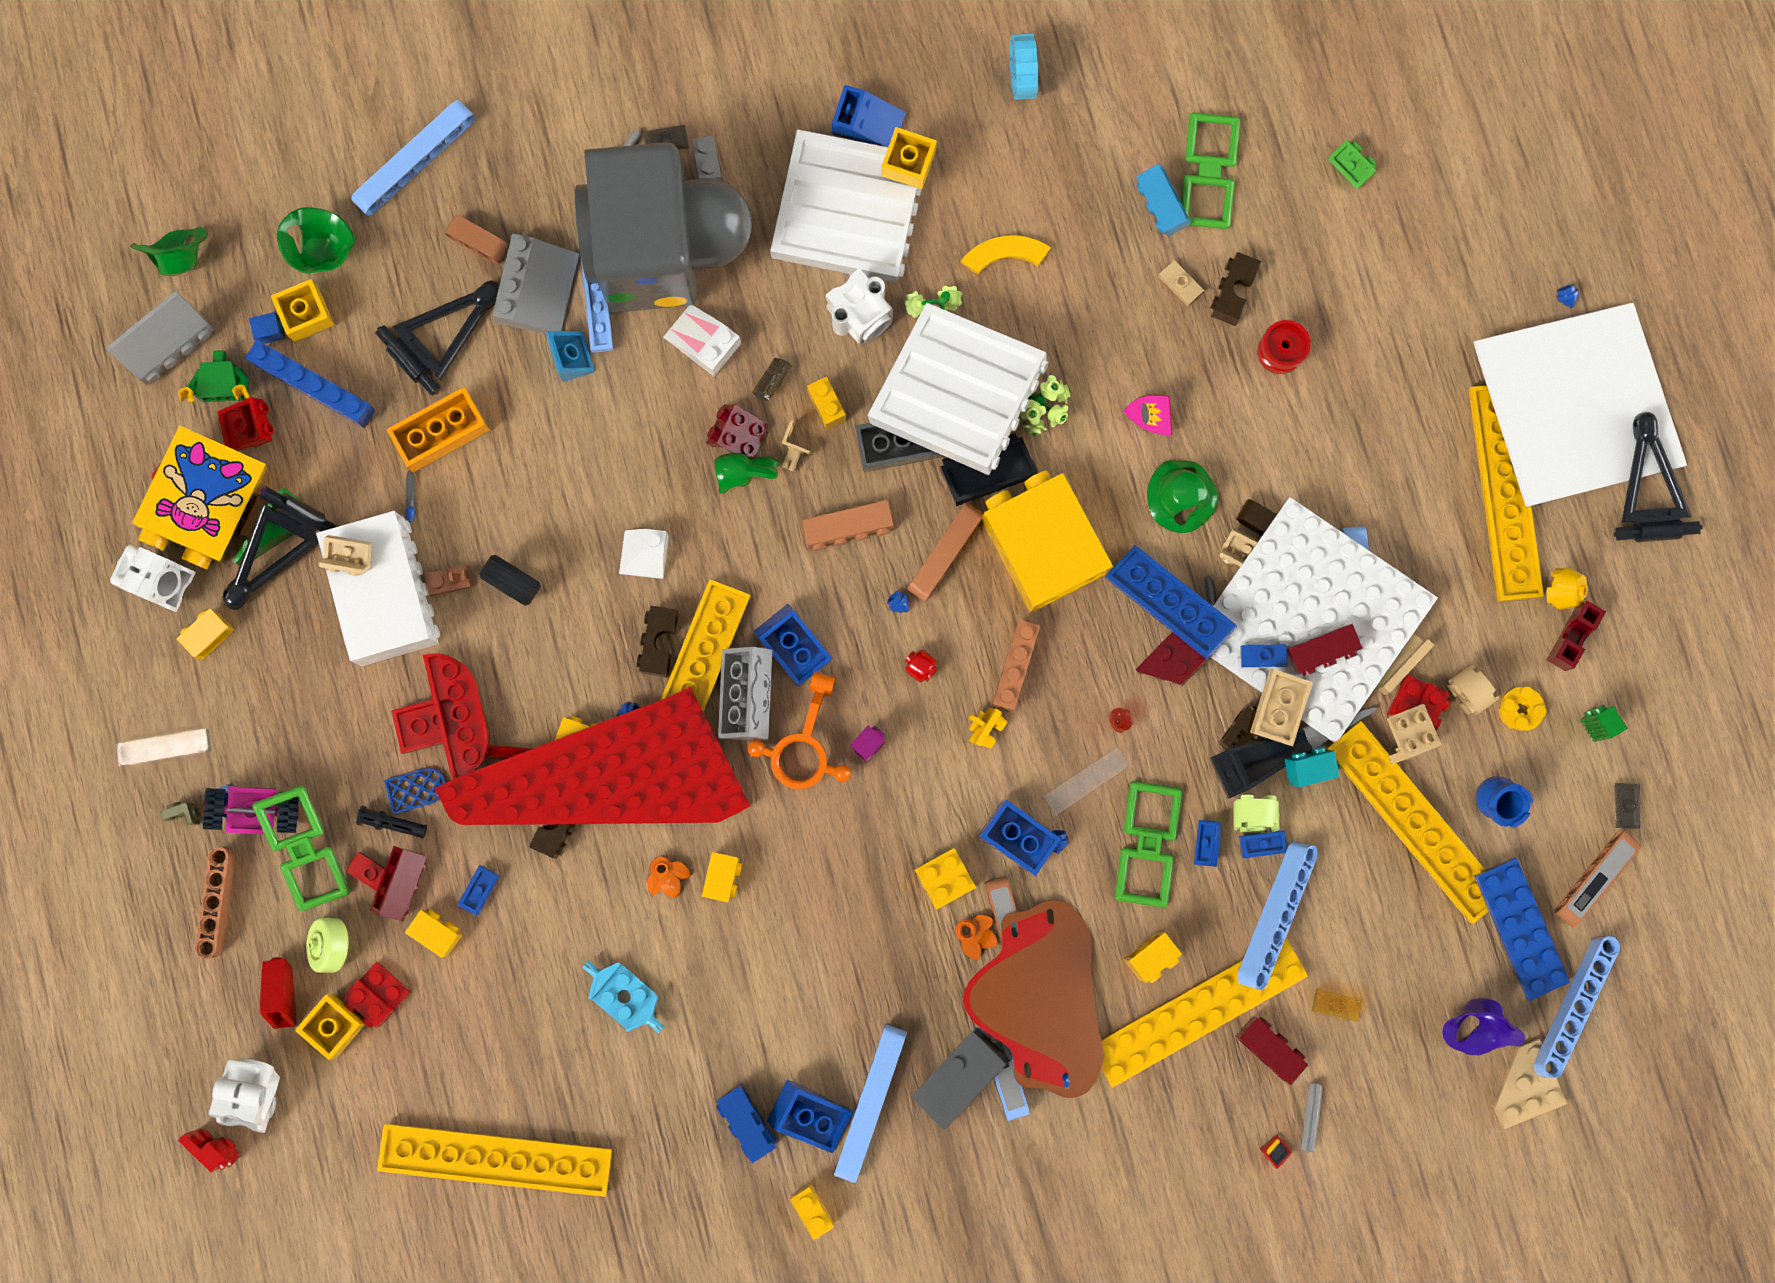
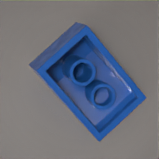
M786 604L754 630V633L765 647L772 650L774 658L798 687L810 678L814 671L817 672L833 659L789 604Z
M1005 799L1000 802L977 835L1034 876L1038 874L1061 840L1057 835Z
M787 1080L767 1122L780 1133L833 1153L853 1111L807 1087Z

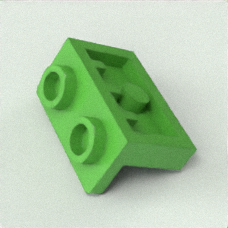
M1346 140L1328 160L1356 189H1359L1373 174L1378 172L1375 168L1378 164L1369 155L1365 158L1360 153L1362 148L1354 140L1351 143Z

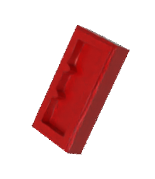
M358 852L346 869V872L377 891L385 868Z

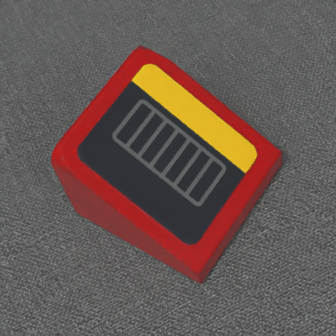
M1278 1135L1274 1136L1260 1148V1151L1276 1169L1292 1154Z

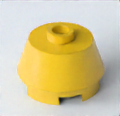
M1567 566L1555 568L1551 573V576L1555 577L1552 586L1547 587V602L1551 603L1558 610L1579 607L1588 591L1586 577Z

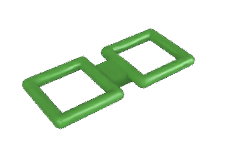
M1195 112L1189 115L1185 160L1189 163H1198L1199 168L1198 175L1187 174L1183 178L1181 203L1187 215L1189 214L1191 184L1225 187L1222 220L1189 217L1192 223L1190 226L1218 229L1230 228L1234 181L1232 179L1220 178L1221 166L1234 167L1236 165L1240 119L1238 117ZM1197 122L1231 125L1228 158L1194 154Z
M1137 781L1130 783L1124 832L1130 835H1137L1138 841L1137 849L1126 847L1121 849L1115 889V899L1117 901L1162 908L1167 907L1174 857L1171 854L1160 853L1162 839L1174 841L1177 838L1183 793L1181 788ZM1138 791L1173 796L1169 831L1133 826ZM1129 857L1164 862L1160 898L1124 893Z
M304 786L295 787L253 804L254 812L271 849L279 851L287 848L292 860L282 863L280 869L300 911H306L350 893V888L332 848L324 847L315 850L311 838L322 835L324 830ZM298 796L312 829L278 841L264 808ZM326 857L339 889L305 901L291 869Z

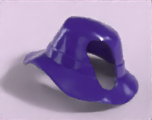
M1475 998L1468 1001L1461 1009L1459 1015L1447 1021L1442 1029L1443 1038L1449 1047L1475 1056L1486 1054L1501 1047H1520L1525 1040L1524 1033L1504 1018L1503 1006L1499 1002L1488 998ZM1471 1015L1477 1017L1479 1020L1478 1027L1465 1040L1458 1041L1456 1036L1462 1021Z

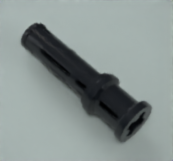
M363 805L360 807L356 818V825L361 826L365 824L373 826L375 830L385 828L420 837L421 839L425 837L427 832V825L388 816L385 811L369 810Z

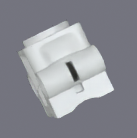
M860 268L850 275L844 285L836 287L826 294L828 303L826 308L832 314L833 331L840 336L850 333L859 345L865 342L869 343L879 337L893 321V309L885 300V283L879 277L868 279Z
M129 544L117 562L111 576V584L177 612L182 602L183 593L192 582L196 572L144 548Z
M239 1058L237 1061L228 1060L222 1078H218L215 1082L212 1093L213 1101L208 1115L216 1118L219 1125L229 1127L245 1126L252 1131L265 1133L269 1118L272 1117L275 1111L276 1097L274 1096L280 1080L279 1075L274 1071V1067L252 1059Z

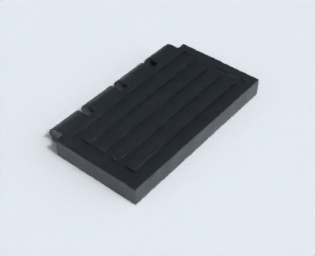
M1016 433L1009 435V444L1006 450H1001L998 456L1000 457L999 464L995 470H991L989 475L948 457L942 459L943 466H940L941 472L956 506L1020 484L1038 474L1022 437L1018 438Z

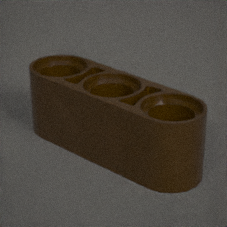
M1247 499L1236 520L1260 536H1263L1277 514L1261 504Z

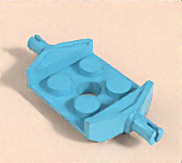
M589 960L583 965L582 968L593 976L588 998L613 1017L627 1032L644 1024H649L658 1034L665 1026L654 1018V1011L659 996L620 962L603 970H598ZM621 990H627L630 993L631 998L629 1002L622 1003L619 1000L618 995Z

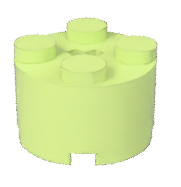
M1241 795V799H1236L1233 802L1235 831L1240 828V832L1265 833L1266 828H1271V832L1280 829L1279 802L1276 796L1268 795L1263 796V799H1254V795Z

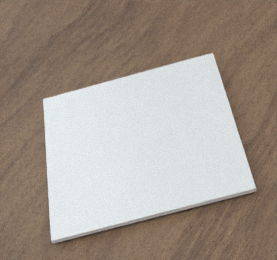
M1634 303L1473 342L1526 507L1629 481L1636 445L1633 434V421L1642 412H1650L1656 416L1659 430L1658 436L1672 470L1687 466ZM1650 444L1646 448L1641 478L1661 473Z
M1289 497L1213 606L1234 622L1237 628L1213 653L1214 655L1211 658L1261 693L1263 692L1270 668L1313 682L1301 720L1335 743L1345 732L1438 597ZM1349 624H1353L1363 648L1357 651L1358 655L1347 660H1345L1344 656L1336 659L1337 664L1324 668L1323 665L1315 667L1316 672L1303 676L1302 673H1295L1288 653L1287 667L1241 668L1240 645L1286 644V649Z

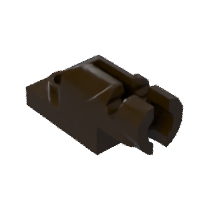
M1259 702L1252 707L1254 710L1248 706L1241 709L1218 744L1225 749L1230 746L1234 747L1241 738L1239 733L1252 741L1262 737L1250 733Z

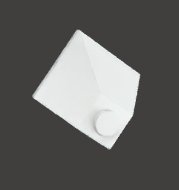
M651 529L625 530L619 574L663 579L669 539L667 532Z

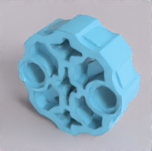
M1013 34L1009 42V64L1014 100L1036 98L1038 93V61L1034 34Z

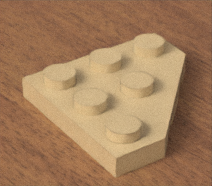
M1534 1039L1515 1048L1514 1058L1504 1076L1499 1096L1493 1104L1494 1111L1503 1129L1567 1104L1557 1079L1540 1077L1534 1071L1533 1065L1542 1047L1540 1039ZM1548 1062L1546 1065V1070L1549 1073L1551 1066Z

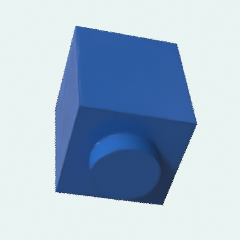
M275 312L249 318L255 341L258 340L263 344L286 339L285 329Z

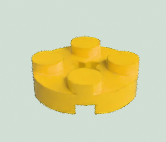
M1530 687L1513 688L1507 691L1500 700L1499 716L1502 722L1513 730H1532L1542 722L1547 713L1542 697ZM1519 703L1526 706V714L1518 713Z

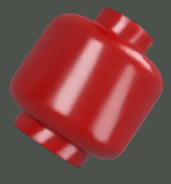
M923 649L917 653L912 651L905 659L907 663L905 667L906 673L917 682H923L924 680L928 682L938 670L936 667L937 660Z

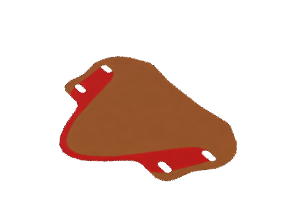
M1048 900L1028 911L1014 912L1004 916L1001 922L1002 950L997 957L981 968L968 982L964 990L963 1004L966 1013L977 1026L1010 1048L1013 1055L1015 1079L1020 1086L1046 1089L1064 1098H1075L1089 1092L1097 1080L1104 1061V1051L1096 1020L1092 982V936L1079 913L1071 905L1058 900ZM1048 909L1053 910V924H1049L1047 921ZM1012 922H1016V923H1017V926H1018V936H1017V937H1013V936H1012V932H1011V923H1012ZM1025 1062H1028L1031 1067L1030 1078H1026L1024 1075ZM1064 1073L1069 1075V1089H1065L1063 1086Z

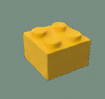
M895 127L881 166V176L922 190L936 152L937 140Z
M312 279L271 295L285 332L294 342L335 325L321 291Z
M955 848L914 870L936 910L976 888Z
M1157 932L1123 960L1140 981L1153 983L1162 976L1160 972L1167 967L1170 969L1180 961L1178 957L1182 953L1165 932Z
M331 993L326 994L295 1031L328 1060L336 1059L365 1024L356 1012L350 1011L340 998Z

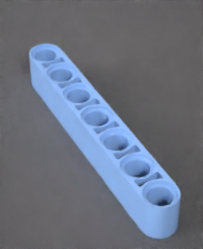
M460 100L454 101L359 187L352 195V201L367 216L373 215L474 122L475 115Z
M1295 841L1291 842L1288 846L1240 966L1237 978L1239 984L1258 990H1263L1268 984L1316 862L1318 852L1315 846Z
M1595 937L1590 942L1535 1059L1533 1066L1538 1076L1558 1078L1563 1073L1619 953L1620 944L1615 937ZM1604 942H1605L1606 945H1607L1606 951H1604V949H1603V943H1604ZM1594 962L1597 963V971L1594 970ZM1585 982L1588 984L1587 992L1584 989ZM1576 1001L1579 1004L1578 1011L1575 1010ZM1566 1022L1569 1023L1570 1027L1568 1032L1565 1029ZM1557 1042H1559L1560 1044L1559 1052H1557L1556 1050ZM1548 1062L1551 1066L1549 1073L1546 1070V1065Z
M888 1024L884 1027L834 1176L852 1183L857 1181L907 1035L905 1030Z

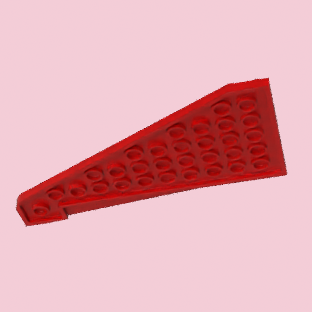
M691 687L665 699L457 777L435 788L448 817L461 825L719 823L751 807Z

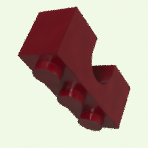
M1587 600L1582 602L1579 607H1575L1546 660L1564 671L1575 669L1585 651L1582 648L1585 640L1593 631H1596L1606 611Z

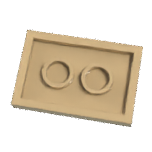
M1270 668L1250 733L1293 746L1313 682Z

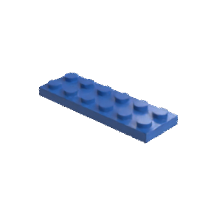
M1136 545L1106 575V579L1206 660L1237 628L1234 622Z
M1513 857L1474 875L1526 999L1531 1001L1570 983L1518 859Z

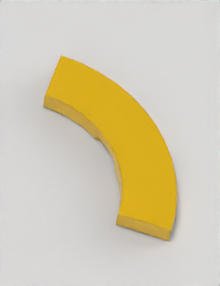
M1001 236L987 240L973 248L964 256L961 264L977 275L990 264L1004 258L1028 261L1038 267L1051 250V247L1029 237Z

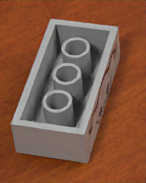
M758 647L722 649L718 738L729 740L768 739L772 650Z

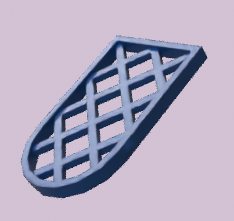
M425 768L384 780L393 815L431 805L440 800L438 795L433 792L437 785H442L439 783L441 778L443 784L446 783L443 774L438 770ZM429 771L427 776L421 774V772ZM433 771L440 775L437 781L429 778ZM414 775L412 781L405 778L407 776ZM418 775L425 778L421 786L415 783ZM400 779L397 785L391 783V781ZM403 780L410 783L407 790L399 787ZM428 780L434 783L431 791L424 788ZM389 785L395 788L392 794L390 792ZM412 785L420 788L416 796L409 793ZM397 790L404 792L401 800L394 797ZM422 790L429 793L425 801L419 798ZM407 795L414 798L411 805L403 802ZM432 795L437 797L436 799L429 801ZM393 800L399 802L396 809L394 807ZM416 800H419L420 802L423 803V804H419V805L414 806ZM401 805L408 807L406 809L399 810Z

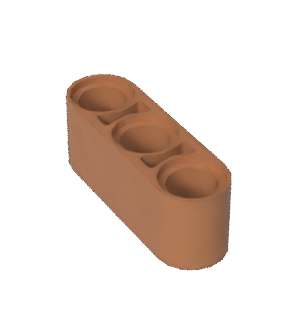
M459 215L454 216L445 231V235L451 240L495 264H499L509 248V244L501 238Z

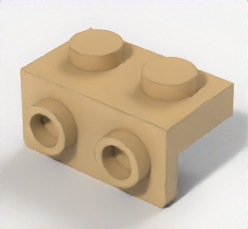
M1232 528L1220 550L1219 556L1222 557L1225 563L1230 565L1236 564L1241 567L1259 540Z
M327 535L324 540L323 559L319 561V567H324L330 572L341 570L347 571L348 574L353 576H360L370 569L372 542Z

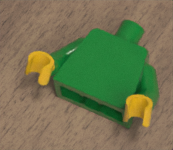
M215 350L213 351V362L201 363L200 369L196 371L187 387L179 389L178 395L181 402L183 399L188 398L189 403L194 402V395L202 402L243 401L244 396L246 399L250 397L248 393L250 380L242 368L232 361H227L226 351Z

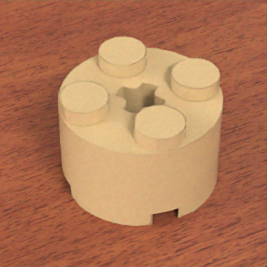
M1470 664L1449 679V685L1446 688L1453 697L1458 696L1462 702L1460 707L1467 715L1474 714L1477 716L1498 701L1499 696H1493V693L1496 691L1493 685L1481 671L1476 673L1473 670L1476 666Z

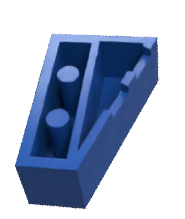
M742 1084L717 1100L719 1105L716 1108L722 1118L726 1117L730 1124L728 1127L735 1138H738L742 1151L747 1158L749 1157L752 1164L776 1148L778 1144L776 1138Z

